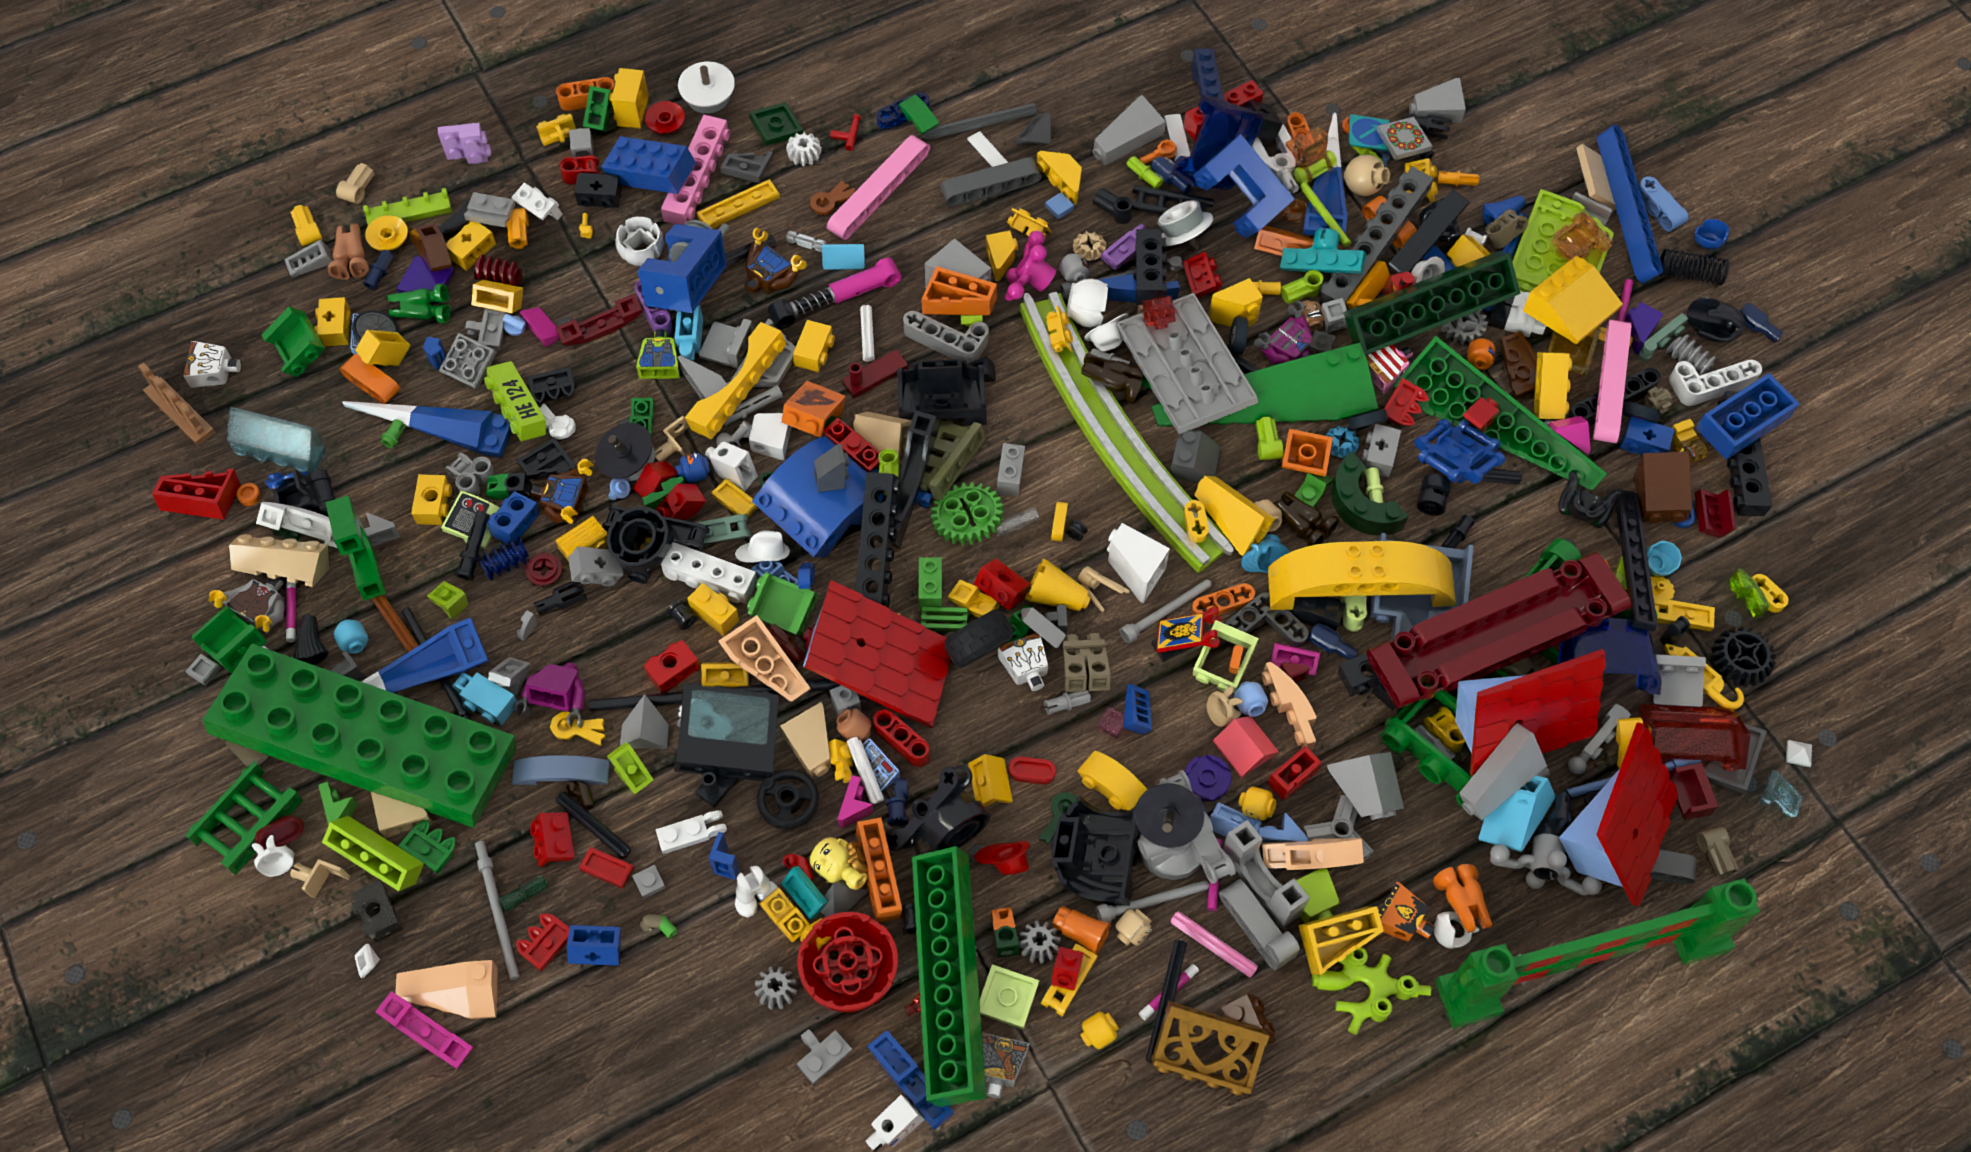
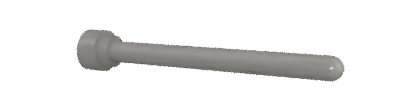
M1204 580L1138 623L1124 625L1119 629L1122 639L1127 644L1134 642L1142 630L1212 586V582Z
M1201 881L1130 902V906L1117 905L1112 907V905L1102 904L1096 906L1098 920L1111 923L1115 916L1122 915L1129 909L1135 911L1136 909L1146 908L1202 892L1209 888V883Z

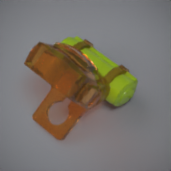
M1320 127L1305 135L1299 134L1286 142V147L1296 160L1297 168L1294 170V178L1299 185L1305 182L1311 183L1314 178L1326 171H1331L1337 165L1335 154L1327 150L1328 134Z

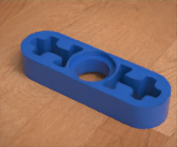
M802 563L798 570V588L811 589L815 581L814 563Z

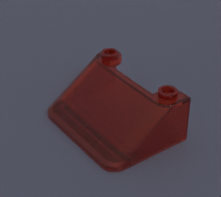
M1640 705L1639 715L1645 728L1651 733L1653 745L1658 748L1663 764L1666 763V759L1721 761L1723 769L1726 771L1746 770L1751 734L1736 711L1725 707Z

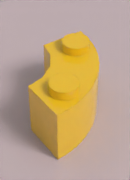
M1094 751L1077 770L1083 778V784L1089 789H1095L1103 794L1117 810H1131L1136 806L1140 796L1147 790L1138 778L1123 765L1098 751Z

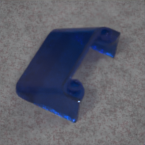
M1203 95L1198 107L1201 112L1207 115L1190 157L1179 156L1175 161L1172 172L1190 185L1199 187L1195 182L1193 174L1228 143L1241 134L1250 146H1253L1263 122V116L1260 113L1212 96ZM1227 174L1219 183L1211 188L1228 190L1236 184Z
M1604 619L1599 626L1589 627L1582 634L1560 643L1558 664L1603 649L1606 653V666L1603 673L1638 675L1637 689L1649 694L1660 695L1662 679L1650 631L1632 627L1631 619Z

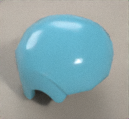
M1660 541L1647 548L1649 570L1652 575L1667 576L1680 567L1682 556L1674 543Z

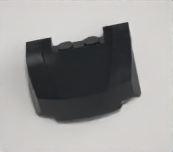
M937 359L915 362L913 368L897 369L899 418L912 420L914 412L919 411L934 415L938 419L958 420L959 418H965V426L972 425L974 422L987 425L983 365L973 367L967 366L965 360Z
M1079 796L1066 814L1062 813L1053 837L1052 862L1059 882L1065 889L1093 902L1130 906L1133 882L1130 878L1136 838L1140 839L1141 835L1135 822V808L1122 812L1101 810L1093 807L1082 796Z

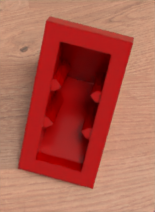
M667 461L647 463L633 489L641 498L646 497L652 492L663 491L661 483L666 482L670 478H678V472Z

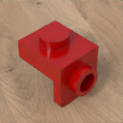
M1059 947L1051 985L1075 990L1084 953Z

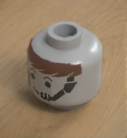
M1080 254L1066 255L1059 266L1063 278L1066 282L1077 283L1087 279L1090 273L1088 264Z

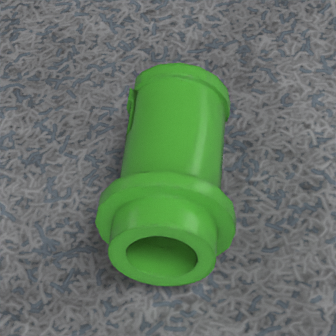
M394 419L387 432L381 436L382 444L388 448L397 446L398 439L405 430L406 425L401 420Z

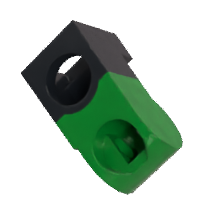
M526 473L492 475L488 478L486 496L493 500H503L510 497L516 491L530 499L532 483Z

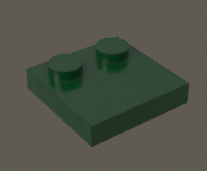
M786 102L749 112V119L766 146L789 140L790 137L795 138L796 133L799 135L803 134L802 127Z

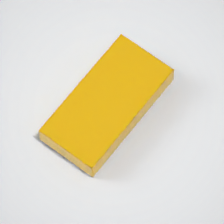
M727 478L711 492L712 497L735 515L747 514L749 518L758 509L752 502L753 498Z

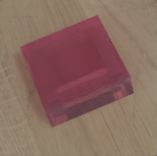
M1108 706L1096 728L1117 739L1123 730L1124 714Z

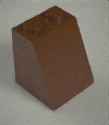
M1689 452L1643 453L1634 474L1636 493L1639 494L1642 521L1659 523L1661 521L1678 523L1686 521L1692 510Z

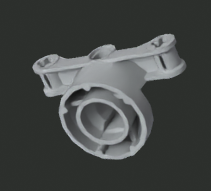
M1183 770L1168 779H1160V783L1167 781L1178 782L1192 791L1188 776ZM1204 812V823L1200 833L1193 841L1186 845L1174 848L1162 847L1150 842L1142 834L1138 840V849L1142 862L1150 872L1160 878L1169 880L1187 878L1196 872L1200 865H1202L1211 884L1216 883L1217 879L1227 875L1233 876L1236 873L1232 860L1220 847L1213 833V826L1206 812Z

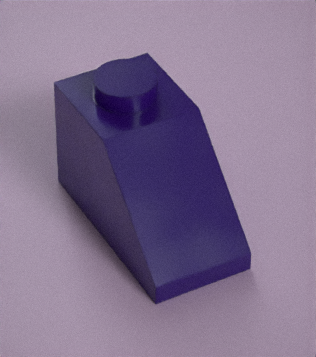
M1641 301L1636 309L1632 307L1626 316L1628 322L1632 324L1630 336L1633 337L1631 346L1637 355L1663 313Z

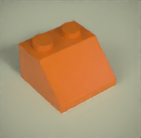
M1289 429L1282 458V468L1326 476L1333 437Z

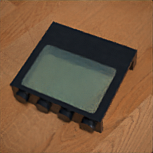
M699 683L684 684L674 771L694 774L712 772L715 776L764 781L771 777L773 773L779 695L769 691L751 692L744 688L734 690L726 689L723 686H702Z

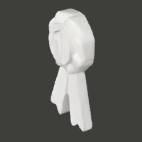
M545 404L540 407L546 419V428H549V433L552 437L565 439L575 432L576 425L572 418L567 415L555 416Z

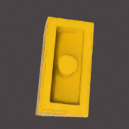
M703 662L701 664L702 686H749V672L735 662Z

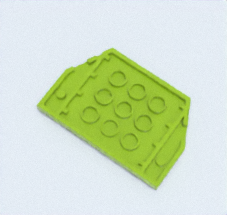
M1540 189L1528 219V226L1523 232L1512 261L1520 292L1530 293V291L1575 256L1585 259L1600 273L1614 233L1609 228L1603 226L1599 219L1589 215L1581 203Z

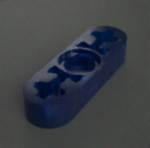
M923 92L915 93L929 108V96ZM913 95L879 109L876 113L877 125L881 128H890L908 120L904 113L898 112L900 108L898 105Z

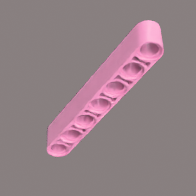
M910 135L832 215L827 223V230L841 239L847 240L926 158L930 145L914 135Z
M1609 319L1607 324L1593 440L1617 443L1632 325L1629 322Z

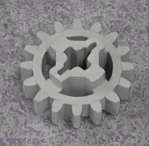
M1481 309L1443 324L1441 332H1447L1445 338L1452 337L1453 343L1459 340L1461 345H1464L1465 341L1470 344L1473 340L1484 336L1488 324L1485 321L1486 315H1480Z

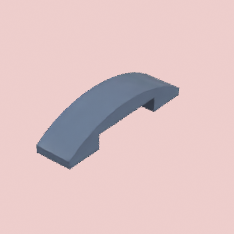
M565 755L519 759L514 761L512 784L537 785V781H583L587 785H608L610 761L592 757Z

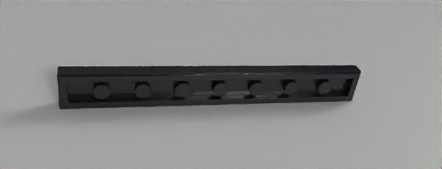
M1617 488V490L1622 492V495L1615 504L1627 594L1631 601V624L1634 628L1655 632L1658 625L1639 494Z

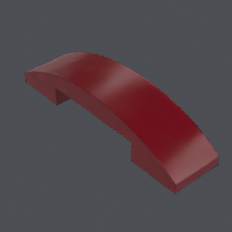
M635 293L615 301L616 307L577 323L576 319L557 326L556 329L563 345H576L593 341L611 334L633 321L643 312Z

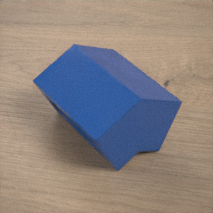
M427 337L423 349L429 363L438 371L446 358V352L440 339Z

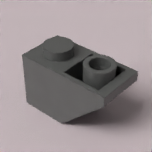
M842 444L835 445L814 461V476L818 492L845 489V479H849L847 468L849 466V458L847 452L843 453Z

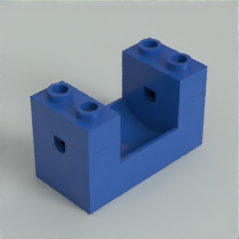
M1241 134L1193 174L1196 184L1200 188H1204L1205 191L1219 183L1228 174L1253 205L1233 222L1237 233L1245 238L1260 231L1295 199Z

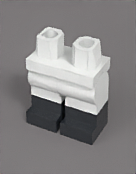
M1520 292L1521 294L1494 305L1488 326L1513 333L1521 331L1525 337H1530L1531 332L1543 335L1546 325L1523 312L1530 294L1529 292Z

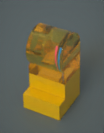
M1691 419L1672 426L1674 433L1671 443L1677 452H1689V461L1692 464L1707 458L1708 451L1705 444L1700 441L1694 431V423Z

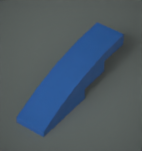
M1133 274L1100 279L1103 283L1108 284L1106 286L1108 287L1107 300L1136 302V281ZM1178 280L1166 282L1167 295L1164 297H1168L1169 300L1178 299L1180 289Z
M888 1030L867 1046L933 1130L937 1129L954 1114L950 1106L938 1107L926 1101L925 1075Z

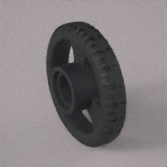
M793 769L774 772L771 777L762 782L757 793V807L762 818L773 827L784 830L798 828L808 823L813 818L819 805V792L815 782L807 774ZM795 779L801 781L803 786L800 789H797L792 784L779 786L778 781ZM766 795L775 796L777 807L780 811L776 817L766 807ZM786 796L794 797L791 802L786 803L782 801ZM801 800H811L806 812L793 819L791 814L799 810Z

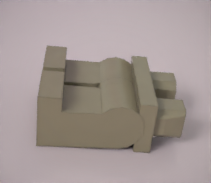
M1090 633L1087 635V640H1078L1077 635L1067 634L1065 641H1063L1065 692H1085L1087 674L1089 691L1110 690L1111 674L1105 639H1101L1099 633Z

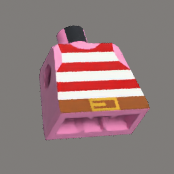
M1390 345L1365 355L1372 383L1383 395L1393 387L1408 369V359L1413 356L1408 346L1398 350L1394 345Z

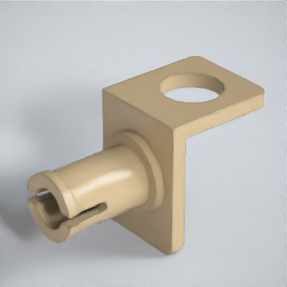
M681 416L663 430L667 436V442L655 450V458L659 462L664 461L674 452H679L682 456L686 455L674 440L689 428L684 416ZM682 424L678 430L674 431L676 426Z
M319 859L313 869L296 863L293 867L299 869V871L291 869L290 873L292 878L305 882L302 890L313 898H316L330 873L348 880L351 877L342 868Z

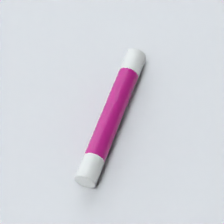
M287 582L286 593L287 642L296 641V583Z
M1191 964L1180 974L1176 992L1199 972V969L1194 964ZM1161 993L1139 1012L1143 1020L1148 1019L1158 1009Z

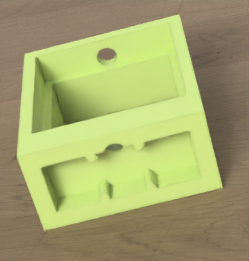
M1215 620L1211 630L1217 631V637L1243 646V648L1248 650L1233 682L1202 669L1211 650V647L1208 646L1203 647L1193 669V675L1196 676V680L1204 684L1211 682L1217 685V689L1222 692L1233 686V692L1235 693L1256 649L1259 638Z

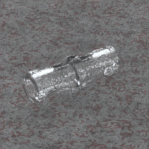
M1032 507L1024 512L1011 514V517L1001 521V526H996V534L1000 537L1010 531L1021 530L1023 526L1038 521L1039 514L1036 508Z

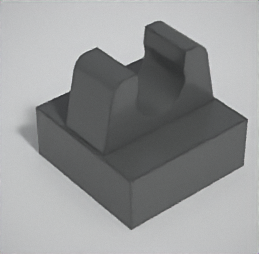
M1057 605L1056 612L1046 613V618L1067 635L1066 605Z

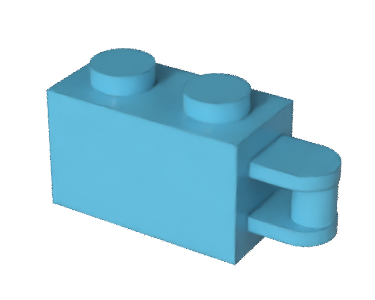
M700 305L696 307L693 313L677 311L675 342L679 354L691 361L694 360L695 353H699L701 350L703 315Z
M477 672L473 677L462 673L452 685L460 693L459 695L464 702L462 705L473 713L475 710L481 713V717L490 724L496 722L502 726L514 711V704L517 702L515 695Z

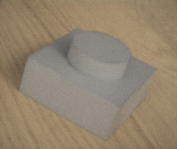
M655 865L633 875V879L643 899L666 889Z

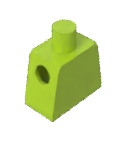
M1321 868L1297 879L1298 884L1310 898L1300 916L1301 919L1308 923L1333 916L1331 912L1335 911L1340 903L1327 868Z

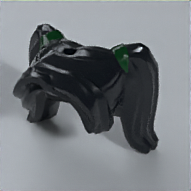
M1570 472L1569 481L1559 500V512L1591 523L1595 528H1602L1608 522L1615 503L1622 495V492L1612 490L1602 499L1587 491L1579 490V478L1576 473Z

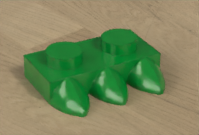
M429 820L421 821L412 828L398 847L422 861L426 867L436 874H439L453 857L455 837L448 838L440 843L442 829L433 830L427 835L430 826Z

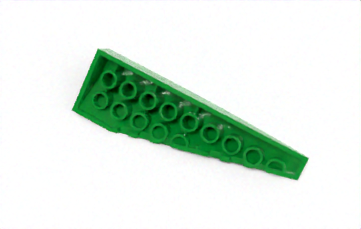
M1437 336L1432 339L1393 385L1396 388L1401 379L1404 378L1423 389L1429 400L1426 402L1414 400L1418 403L1421 410L1431 416L1435 415L1441 420L1447 419L1454 427H1457L1465 419L1463 414L1481 397L1487 400L1489 397L1499 404L1497 409L1500 411V414L1484 434L1492 439L1496 438L1501 441L1499 448L1568 480L1569 473L1574 472L1579 478V485L1592 491L1607 475L1604 470Z
M1361 343L1244 374L1257 395L1258 403L1207 424H1256V421L1262 417L1275 419V423L1276 421L1296 423V421L1307 420L1309 422H1318L1319 420H1329L1331 422L1378 410L1368 361ZM1161 403L1151 407L1158 427L1173 426Z

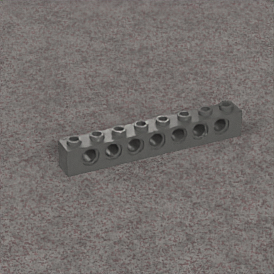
M1411 166L1407 173L1403 172L1398 181L1399 185L1390 190L1386 203L1382 202L1376 211V217L1374 219L1370 218L1365 226L1366 231L1363 235L1359 234L1354 241L1355 246L1352 250L1365 251L1368 254L1365 258L1363 274L1332 273L1330 281H1325L1320 289V301L1322 303L1343 298L1346 306V301L1377 261H1380L1430 191L1433 177ZM1371 237H1377L1379 240H1373ZM1338 284H1343V285H1345L1346 287L1341 288V287H1338L1337 285H1338Z

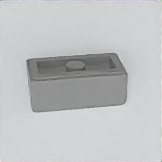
M1033 607L1021 610L1023 622L1052 646L1058 648L1066 637L1065 633Z

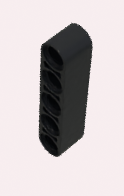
M1452 189L1387 265L1389 273L1392 275L1407 271L1411 273L1413 267L1423 259L1464 211L1470 201L1455 189Z
M1648 367L1626 378L1623 402L1635 403L1645 398V395L1648 394L1647 391L1655 386L1657 387L1659 384L1661 373L1655 368ZM1598 393L1576 403L1567 418L1582 416L1588 421L1589 426L1594 424Z

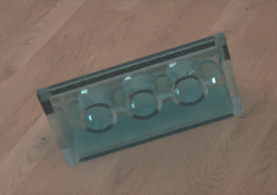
M231 407L229 410L227 441L234 453L241 456H253L260 461H273L280 466H292L302 472L317 470L326 449L314 428Z

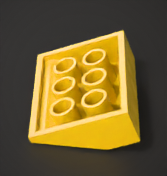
M1575 256L1530 291L1523 312L1573 343L1578 344L1618 311L1623 303L1593 265L1585 259Z

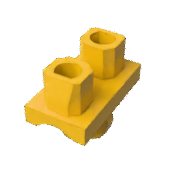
M571 114L559 115L555 120L543 121L536 126L543 146L557 141L563 143L565 138L570 137L569 130H576Z

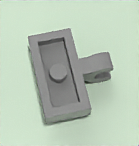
M485 308L482 323L466 321L465 330H468L467 336L476 337L479 335V343L500 351L504 334L503 318L507 312Z
M808 1029L801 1035V1039L811 1052L800 1060L797 1066L814 1085L851 1053L852 1048L836 1030L819 1043Z

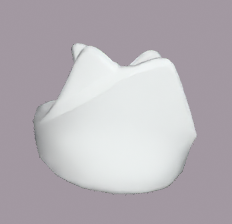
M270 835L267 839V849L265 850L258 843L252 844V847L258 853L254 860L255 867L263 875L268 877L284 874L293 866L295 853L286 845L276 847L273 835Z
M1452 911L1438 914L1433 930L1437 941L1450 949L1463 947L1470 942L1472 933L1479 932L1477 926H1475V931L1470 933L1464 928L1463 937L1456 938L1455 929L1451 925L1450 920L1458 921L1461 925L1462 923L1456 912Z

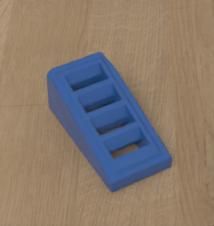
M1128 684L1123 728L1141 735L1152 730L1149 691ZM1135 693L1141 695V698L1135 696Z

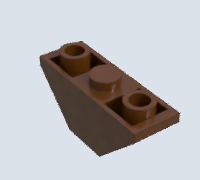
M435 223L415 227L409 232V238L431 272L452 267L443 234Z

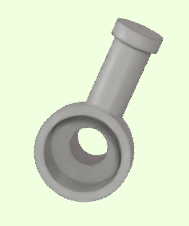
M743 421L742 425L732 436L728 433H721L716 438L717 447L721 442H726L740 448L739 440L748 430L752 429V426L748 422Z

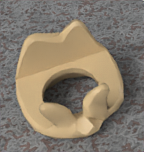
M1230 686L1223 693L1215 691L1208 698L1206 706L1208 715L1212 722L1219 727L1228 726L1242 714L1234 706L1243 703V701L1235 697L1228 699L1233 693V686Z

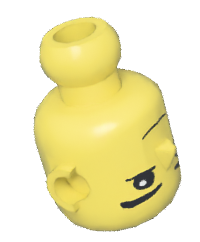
M833 837L821 840L814 847L810 855L812 869L820 877L826 879V883L833 884L839 880H845L850 889H860L866 883L868 875L866 872L859 873L852 864L847 863V860L850 858L846 848L848 842L841 838L836 839Z

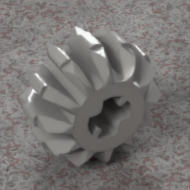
M1035 921L1034 928L1027 924L1025 926L1026 932H1020L1019 937L1022 939L1019 941V948L1024 949L1022 956L1030 955L1031 963L1035 961V958H1039L1040 964H1043L1044 957L1051 961L1053 953H1058L1059 947L1056 944L1060 943V937L1055 936L1056 928L1048 930V922H1045L1043 927H1040L1039 921ZM1036 939H1041L1043 945L1037 946Z
M780 966L777 972H774L773 967H769V974L761 972L760 977L762 980L755 981V986L759 988L755 991L756 997H761L759 1000L761 1005L768 1003L770 1010L774 1008L775 1004H778L779 1009H783L782 1002L785 1001L787 1004H791L792 999L790 996L797 995V990L793 988L797 985L796 979H791V971L784 973L783 967ZM778 984L779 987L777 992L773 990V985Z

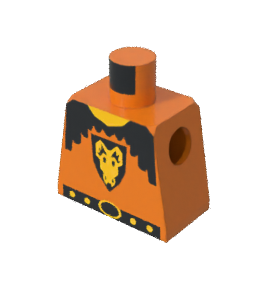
M1396 882L1379 911L1383 932L1406 942H1409L1415 932L1428 939L1435 928L1434 925L1423 919L1428 906L1399 882Z

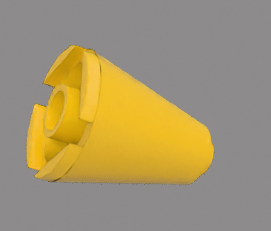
M1042 559L1041 564L1038 565L1030 583V592H1027L1025 600L1054 607L1066 605V609L1080 611L1081 608L1086 609L1091 598L1088 596L1089 591L1046 559Z

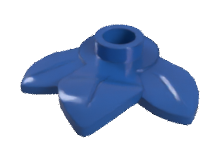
M282 472L269 474V479L264 481L269 489H274L287 483L286 480L294 478L293 472L282 476ZM300 472L304 476L308 475L307 472Z

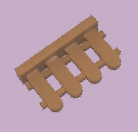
M144 362L138 366L149 383V386L143 389L145 394L197 446H200L216 433L162 377L154 376Z

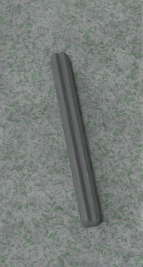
M1035 103L937 126L921 136L923 141L1035 115L1037 108Z

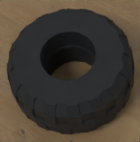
M994 609L947 637L944 648L954 665L964 668L1012 639L1014 629L1006 615Z

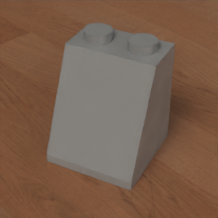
M953 239L925 262V288H927L936 266L991 282V268L956 239Z
M1391 752L1367 755L1327 765L1329 772L1361 817L1371 816V820L1395 816V810L1404 809Z

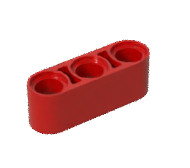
M882 709L875 713L873 718L874 730L882 740L915 767H923L929 762V745L921 736L891 711ZM881 721L890 722L887 726L879 725ZM904 735L907 737V739L904 741H898L896 737ZM916 750H922L925 752L921 756H916L913 754Z

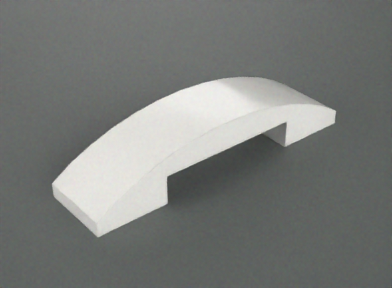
M271 502L261 503L256 524L279 530L282 527L325 540L324 544L337 548L329 517L290 505Z

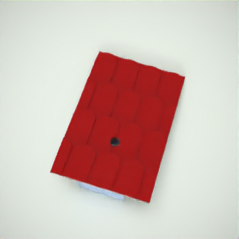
M830 580L803 667L932 728L948 672L950 657L944 648L947 637L891 611L888 607L863 597L861 593Z
M1601 649L1525 676L1459 681L1455 721L1472 753L1471 776L1473 777L1517 723L1534 734L1542 753L1567 747L1569 743L1590 738L1596 734L1598 712L1601 706L1600 694L1603 688V671L1606 666V653L1604 650Z
M1636 723L1620 769L1559 837L1576 872L1623 887L1631 904L1638 907L1652 879L1650 874L1659 856V846L1671 822L1669 817L1678 799L1676 785L1669 778V771L1661 761L1658 748L1653 745L1650 731L1642 723Z

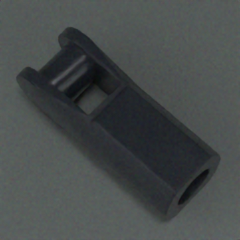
M1680 616L1675 622L1669 624L1660 637L1664 646L1666 644L1674 646L1678 643L1690 627L1688 619Z

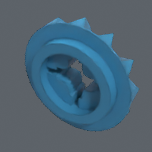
M1338 425L1334 429L1330 428L1325 435L1333 437L1330 454L1333 456L1345 458L1352 451L1356 453L1358 450L1359 438H1357L1355 431L1349 430L1348 426L1342 428ZM1344 436L1345 442L1339 447V440Z

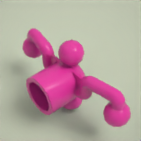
M1033 231L1030 233L1029 241L1024 248L1023 259L1017 268H1011L1007 271L1006 278L1011 284L1005 295L1006 301L1020 299L1024 294L1023 286L1026 283H1029L1041 292L1054 278L1056 269L1044 261L1047 251L1042 246L1045 240L1042 232Z

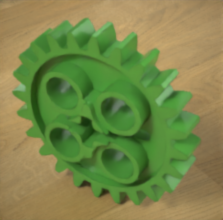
M964 482L961 488L953 485V491L948 490L946 496L941 501H934L935 507L931 508L934 529L938 531L939 536L944 535L945 541L952 539V544L960 540L962 546L966 541L973 545L975 539L981 543V537L985 536L989 539V532L996 533V526H1001V520L1004 519L1001 497H997L996 491L991 492L990 486L983 489L982 483L977 487L974 486V482H971L969 487H966ZM961 500L964 501L968 514L970 517H972V522L975 525V527L971 526L966 511L963 509Z

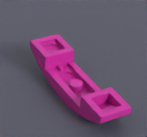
M392 991L375 1011L391 1025L456 1069L460 1067L473 1049L471 1045L447 1031Z

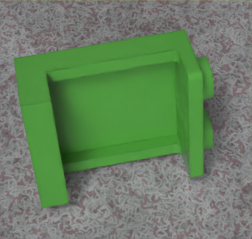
M765 572L757 581V592L748 602L747 614L752 617L757 615L764 622L802 637L820 595L809 589H799L798 585Z

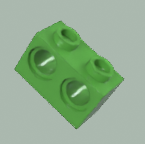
M942 557L919 558V611H922V607H942Z

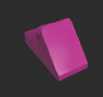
M851 776L838 816V825L841 828H845L873 813V805L861 801L865 789L862 786L861 777Z

